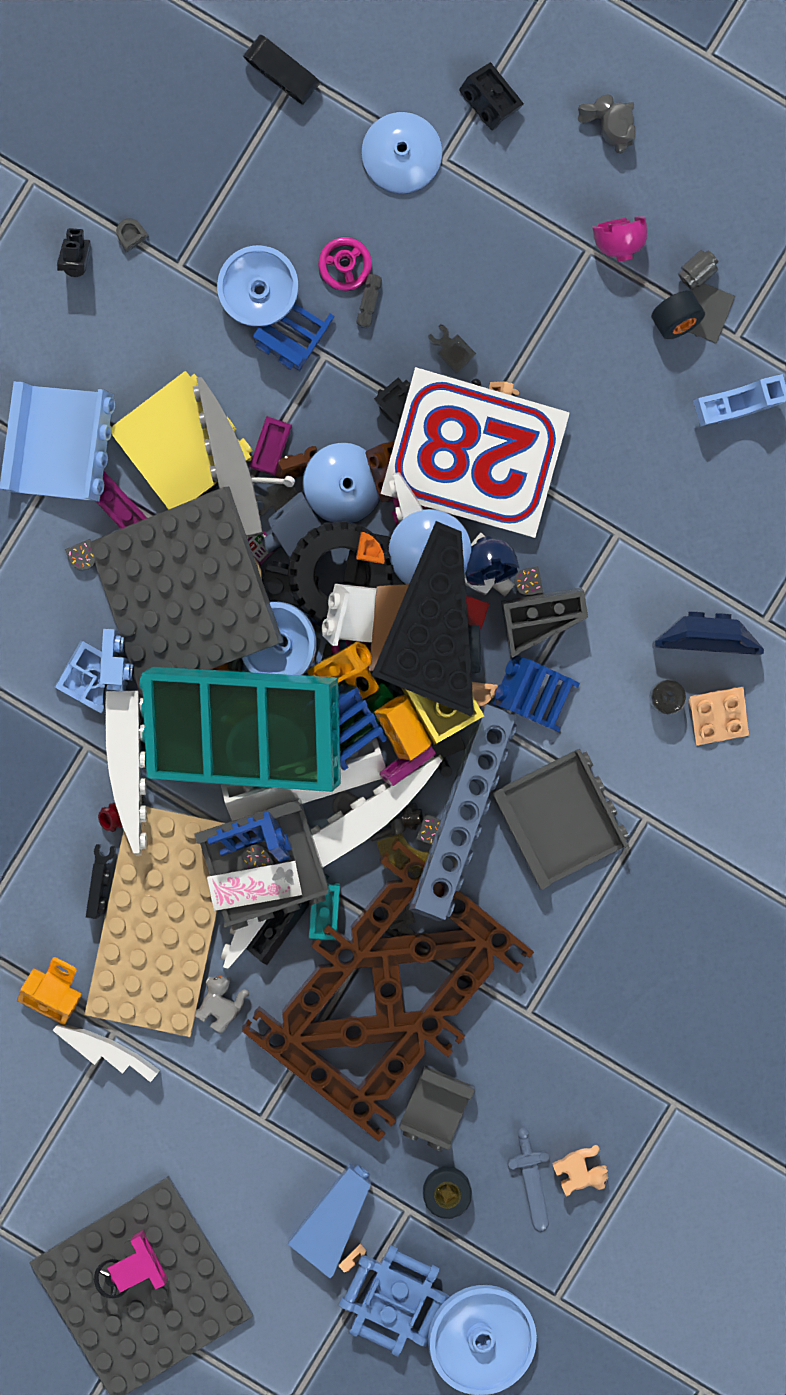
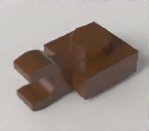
M308 447L304 455L301 453L295 456L287 455L277 463L276 478L285 479L286 476H291L295 479L303 476L305 468L311 459L310 456H314L317 452V447Z

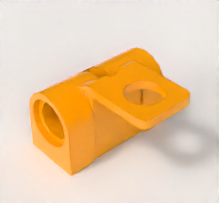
M360 641L352 643L307 670L309 676L337 677L338 683L345 679L347 684L356 687V679L364 677L369 683V688L366 691L359 689L362 699L379 690L377 682L368 669V666L372 663L371 653L366 645Z
M407 695L392 699L374 712L398 758L412 760L431 746L432 741L422 722L419 721L418 715Z
M53 957L46 974L33 968L20 990L17 1001L65 1026L82 995V992L71 987L77 969L59 958ZM57 966L66 969L68 973L61 971Z

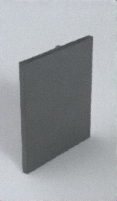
M703 283L700 287L696 286L691 291L703 308L705 316L689 333L717 343L735 295Z

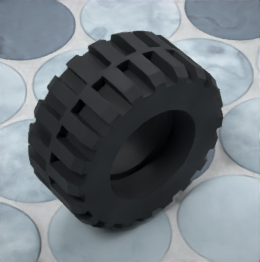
M342 521L325 523L310 530L306 536L299 540L294 552L292 551L288 567L290 589L298 605L318 622L323 623L327 618L329 597L319 589L316 583V565L319 559L332 549L346 548L357 553L361 532L373 536L381 545L384 553V564L363 560L366 568V580L363 587L377 588V586L393 585L392 573H394V568L390 563V553L380 538L365 527Z

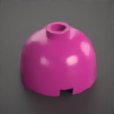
M634 217L635 222L621 218L600 223L598 227L593 226L596 246L606 256L616 257L617 262L633 259L632 254L640 251L647 240L646 217Z

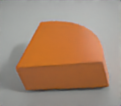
M361 532L356 559L384 564V553L381 545L373 536Z

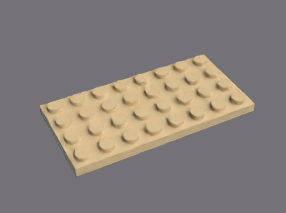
M146 806L147 820L142 822V833L147 835V848L142 849V856H136L133 853L126 833L123 831L85 1015L191 1037L195 1011L198 1006L218 911H214L207 880L210 873L201 845L197 844L194 833L225 823Z

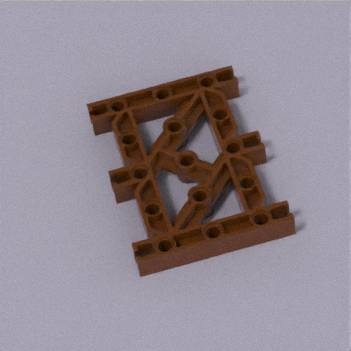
M395 839L392 843L393 847L391 849L396 851L399 848L409 857L403 866L399 868L390 862L387 852L379 860L401 879L387 881L351 925L352 940H349L338 930L333 929L329 924H327L323 931L326 934L330 933L340 942L333 951L322 946L319 938L313 939L311 947L331 963L318 965L282 1009L283 1024L259 1006L254 1011L253 1019L257 1021L260 1017L270 1026L266 1033L261 1035L250 1027L252 1022L249 1019L242 1026L244 1034L378 1142L383 1138L385 1132L380 1128L376 1129L368 1121L373 1113H377L385 1118V1122L391 1127L396 1122L394 1114L376 1100L388 1099L425 1054L424 1040L431 1043L445 1056L449 1057L453 1052L451 1047L453 1045L448 1042L445 1046L436 1036L445 1028L455 1035V1042L459 1044L465 1035L463 1031L444 1016L457 1015L494 970L493 956L498 957L518 973L523 964L517 961L512 962L505 955V952L512 944H515L523 950L521 954L524 957L530 958L534 953L528 945L460 890L458 892L455 891L452 901L454 899H461L464 903L463 908L459 912H452L449 918L460 926L462 930L433 933L420 932L414 935L380 938L414 897L421 875L418 878H410L407 874L409 867L419 865L423 871L426 863L398 839ZM435 883L433 892L437 897L441 898L444 894V888L440 883ZM378 907H384L388 910V914L383 920H376L373 917V912ZM497 933L505 935V941L500 946H494L491 943L492 937ZM420 941L429 943V950L424 954L415 952V946ZM344 949L351 950L353 958L348 962L340 961L338 958L340 951ZM463 957L420 1011H403L399 964L426 963L432 960ZM372 967L376 1015L364 1017L350 1016L345 1019L311 1022L354 969ZM460 976H469L471 978L469 986L465 988L457 986V980ZM386 983H391L395 986V991L392 995L384 996L380 992L381 987ZM307 992H316L319 995L318 1001L314 1004L306 1003L304 996ZM426 1018H435L437 1023L433 1029L427 1030L422 1027V1023ZM358 1026L361 1032L357 1037L350 1038L346 1035L348 1027ZM273 1034H280L285 1040L281 1045L274 1046L269 1042V1039ZM395 1041L359 1086L314 1051ZM395 1059L402 1062L400 1070L391 1071L388 1069L389 1062ZM316 1068H323L326 1071V1075L323 1079L317 1080L311 1076L312 1071ZM358 1102H365L368 1105V1109L364 1113H357L353 1110L354 1105Z

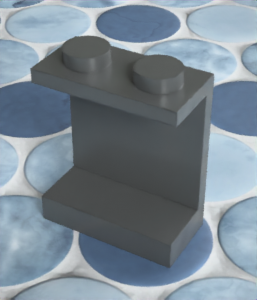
M424 1065L399 1124V1129L403 1130L402 1134L416 1141L418 1137L428 1141L427 1145L433 1149L442 1151L445 1148L450 1150L452 1146L451 1141L468 1101L471 1100L474 1094V1086Z

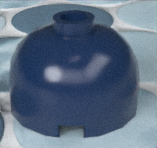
M491 536L478 539L477 543L471 546V554L465 572L467 583L485 586L484 580L495 578L494 584L515 576L518 573L517 568H519L514 549L508 543L500 539H493Z

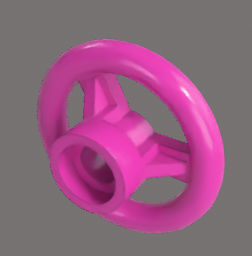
M342 237L332 240L323 248L319 256L318 267L321 277L329 286L337 290L349 291L365 283L368 275L371 273L372 259L368 249L360 241ZM343 245L354 247L352 251L341 250L335 257L329 256L330 252L336 247ZM361 254L364 260V268L361 275L354 280L352 270L355 267L356 258ZM343 259H347L350 261V264L347 267H343L340 265V262ZM326 264L333 265L338 271L344 273L346 283L333 279L328 273Z

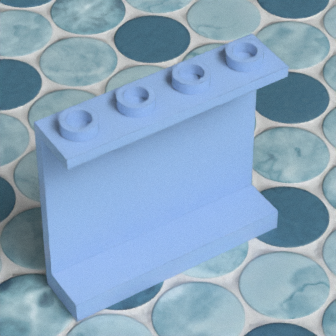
M14 381L0 489L14 493L99 502L100 495L104 491L103 471L108 462L106 449L107 441L111 437L110 419L115 409L114 394L102 389H98V392L38 387Z

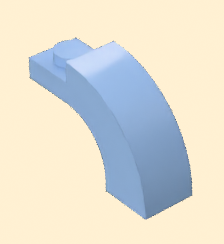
M783 374L760 379L740 388L694 400L700 426L730 421L785 403L786 384Z

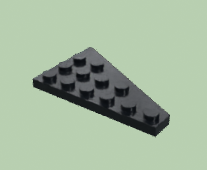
M435 521L374 667L372 676L472 716L474 709L462 531Z

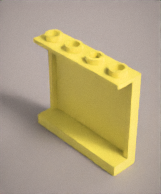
M186 371L111 427L112 436L168 509L201 497L218 484V481L213 482L210 466L215 464L213 455H207L204 442L205 439H209L207 428L202 429L199 413L203 412L202 402H196L193 386L198 385L196 379L198 377L195 374L189 376ZM229 420L233 430H237L233 423ZM242 438L238 442L246 462H250L252 457L249 453L253 450L245 439Z

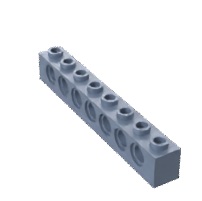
M488 704L480 708L484 717L475 721L409 908L410 911L437 921L445 920L453 912L455 902L452 899L455 891L458 892L463 884L464 876L461 875L464 865L468 866L472 858L473 851L470 850L473 840L476 841L480 835L482 825H479L481 816L482 814L485 815L489 809L491 800L488 799L490 790H494L498 783L499 775L496 773L499 764L503 765L508 754V749H505L508 739L511 740L517 728V725L514 724L515 715ZM488 731L495 733L497 736L496 744H491L487 740ZM479 756L487 759V770L480 768L478 765ZM471 781L479 785L480 791L478 795L470 792L469 784ZM462 806L470 810L471 817L469 820H464L461 817L460 809ZM453 832L461 835L462 843L460 846L454 845L451 841ZM444 857L451 859L453 862V868L450 872L446 871L442 866ZM435 883H440L444 888V894L441 898L437 897L433 892Z

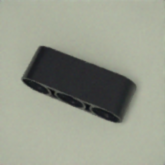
M261 34L243 55L244 59L251 66L302 105L320 85V81L311 72Z

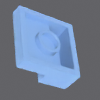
M103 629L100 684L107 685V690L126 691L128 681L133 680V665L129 664L127 658L119 657V653L124 652V637H121L119 631L114 629Z

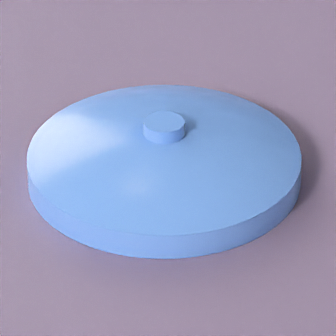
M492 1285L471 1286L450 1296L434 1315L428 1334L429 1354L438 1374L451 1387L471 1395L494 1394L518 1381L532 1362L537 1342L535 1324L526 1306L513 1293Z

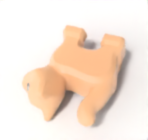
M598 1145L571 1152L563 1159L552 1163L557 1176L563 1172L569 1175V1178L561 1181L566 1197L572 1191L584 1189L588 1186H592L597 1190L605 1188V1183L608 1180L607 1166H596L588 1171L585 1158L596 1156L599 1153L600 1148Z

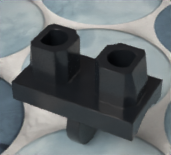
M67 229L66 239H63L57 271L64 270L71 277H80L86 271L91 242L90 240H84L83 229Z

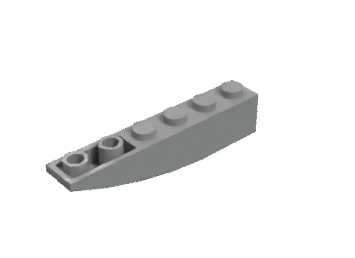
M198 377L196 378L198 385L193 386L196 402H202L203 412L199 413L202 429L207 428L209 439L204 440L207 455H213L215 464L210 466L213 482L218 481L219 488L230 487L247 538L262 535L263 529L253 481L244 453L218 400L204 379Z

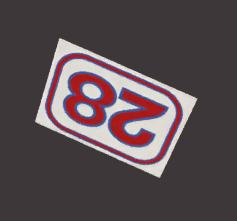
M415 367L381 494L393 497L389 481L394 480V473L400 472L422 506L535 538L569 412Z

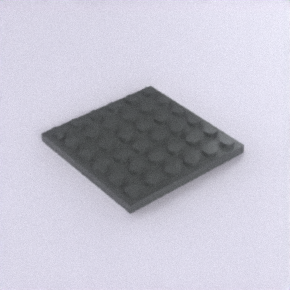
M230 487L220 488L90 542L95 557V565L121 637H124V648L129 663L133 665V674L141 695H143V691L140 689V678L142 673L151 667L211 670L283 643ZM158 681V688L161 689L177 682Z
M169 1176L30 1261L31 1267L109 1395L128 1394L253 1317L252 1311ZM143 1230L168 1277L166 1284L155 1290L150 1278H147L130 1287L119 1298L109 1299L103 1297L97 1291L94 1284V1274L97 1267L106 1260L117 1259L121 1261L136 1253L130 1240L133 1235ZM109 1262L102 1269L108 1271L107 1268L115 1263ZM99 1273V1284L102 1290L111 1295V1287L106 1284L105 1276Z

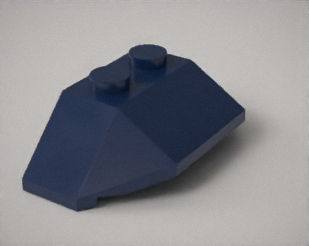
M688 612V616L681 617L653 641L652 648L753 655L764 654V648L739 620L731 619L732 614L715 613V618H706L704 612Z

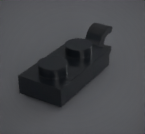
M96 844L94 848L95 861L92 869L85 918L97 919L100 917V913H105L107 897H103L104 886L108 887L111 874L110 870H106V863L115 856V846H110V852L107 856L101 854V844Z

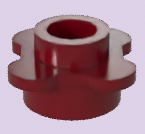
M110 803L108 808H101L98 820L103 829L114 832L117 827H123L115 803Z

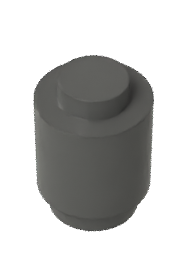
M700 250L681 267L682 271L678 273V276L688 288L693 290L696 286L700 287L718 271L716 264L719 261L709 250L707 252Z

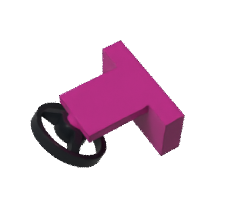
M143 1230L133 1235L130 1240L136 1253L121 1261L117 1259L106 1260L97 1267L94 1274V1284L97 1291L103 1297L109 1299L119 1298L130 1287L147 1278H150L155 1290L166 1284L168 1277ZM109 1262L115 1263L107 1268L108 1271L102 1269ZM99 1273L105 1276L106 1284L111 1287V1295L102 1290L99 1284Z

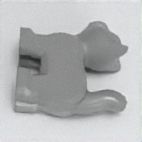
M221 975L207 979L208 993L201 1007L195 1011V1017L203 1022L210 1015L215 1016L217 1021L213 1022L210 1027L219 1033H223L228 1024L237 1017L244 1005L245 998L249 996V991L243 989L237 994L234 1002L223 997V994L229 988L230 977L225 978Z

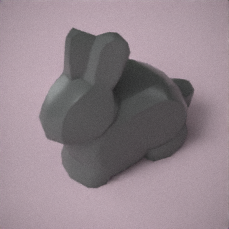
M606 94L598 98L594 104L579 105L578 121L586 123L594 119L601 120V135L609 145L615 147V151L618 154L623 153L628 146L632 145L635 139L632 112L634 102L614 103L612 95Z

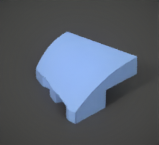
M80 641L54 687L102 713L104 709L103 693L105 684H100L102 652L84 641Z

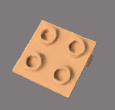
M743 687L693 695L688 699V705L692 711L696 746L749 736Z

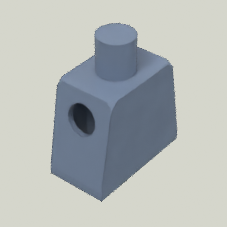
M302 492L298 493L268 519L273 533L262 538L261 542L268 553L282 546L287 555L291 557L292 551L294 552L299 540L306 536L313 528L322 525Z

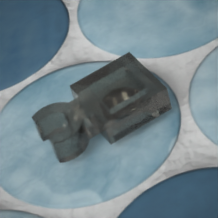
M440 324L438 328L442 331L443 337L436 339L430 334L428 336L429 341L433 345L443 348L438 355L457 374L476 356V353L458 334L451 339L448 329Z
M275 484L266 488L268 496L255 495L256 500L264 504L263 509L259 511V515H265L269 508L274 507L275 512L282 508L297 495L295 486L287 487L284 484Z
M409 903L389 926L390 931L398 930L396 936L415 934L408 926L415 923L413 913L409 910ZM382 907L386 918L388 915V910Z

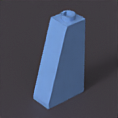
M350 1163L288 1241L290 1247L330 1279L335 1273L371 1185V1180L368 1178L370 1174L358 1164L354 1167Z

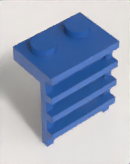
M295 303L292 310L319 326L320 329L317 334H312L286 316L280 321L311 340L307 349L271 325L263 326L262 329L258 327L253 335V339L256 343L255 347L267 355L272 353L279 358L278 362L290 370L295 368L300 372L335 316L330 313L325 322H323Z
M517 655L512 657V660L506 666V674L503 681L495 691L493 704L559 732L561 727L555 725L571 686L578 688L580 683L530 659ZM548 674L550 676L532 715L529 712L544 677ZM561 680L563 682L556 695V698L553 702L547 719L543 720V715L550 702L558 681Z
M339 682V725L360 710L364 713L362 718L340 733V744L368 723L373 728L340 752V767L345 771L349 767L344 760L378 736L381 742L386 741L387 738L383 733L382 727L376 722V717L367 707L368 704L359 694V689L356 686ZM313 699L300 714L306 723L316 727L315 699Z
M268 811L263 813V819L256 821L253 817L247 818L249 824L240 826L236 822L232 824V830L225 832L220 828L216 830L218 835L207 838L210 845L221 841L226 846L219 850L221 856L266 840L268 850L280 863L291 859L288 852L292 850L290 839L287 834L284 835L280 824ZM252 830L257 836L250 839L247 832ZM237 836L242 842L235 844L231 837Z

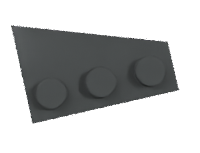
M581 587L501 601L511 657L588 618L585 593Z

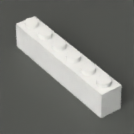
M375 737L344 760L349 768L345 771L341 769V784L333 792L230 784L221 785L225 805L231 820L234 821L295 800H301L303 804L382 779L380 772L386 766L377 738ZM317 755L270 769V775L317 778Z

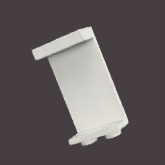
M342 584L334 585L333 593L330 594L328 599L329 610L327 618L322 624V636L331 645L338 646L339 639L372 643L377 588Z

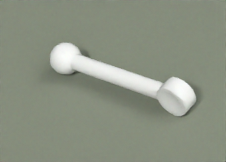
M251 475L253 484L271 483L293 487L295 479L291 476L280 479L260 478Z

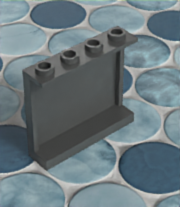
M580 749L492 792L541 890L551 886V883L623 847H628L626 840L630 839L623 824L618 826L614 818L618 813L611 800L606 802L602 794L605 791V787L599 776H593L590 770L593 763L588 753H582Z
M301 800L291 801L194 833L197 844L201 845L210 876L246 870L242 863V854L246 848L221 856L219 850L226 846L221 841L211 845L208 843L207 838L218 835L217 829L222 828L225 832L233 829V823L237 822L240 826L249 824L247 818L253 817L258 821L263 819V813L268 811L278 821L284 835L287 834L291 842L292 850L288 851L291 859L282 863L295 861L302 895L222 909L225 920L224 928L232 926L234 931L249 926L247 920L256 917L258 922L274 918V911L283 909L284 914L300 909L299 903L308 900L310 905L326 901L325 895L331 893ZM252 830L247 832L250 839L257 836ZM237 836L231 837L235 844L242 842ZM266 840L254 844L265 847L271 855L272 859L274 860V864H280V862L268 850Z

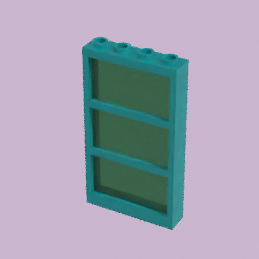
M151 667L142 673L140 678V689L143 691L141 715L144 717L142 740L145 743L146 749L145 769H147V778L333 792L341 784L337 677Z

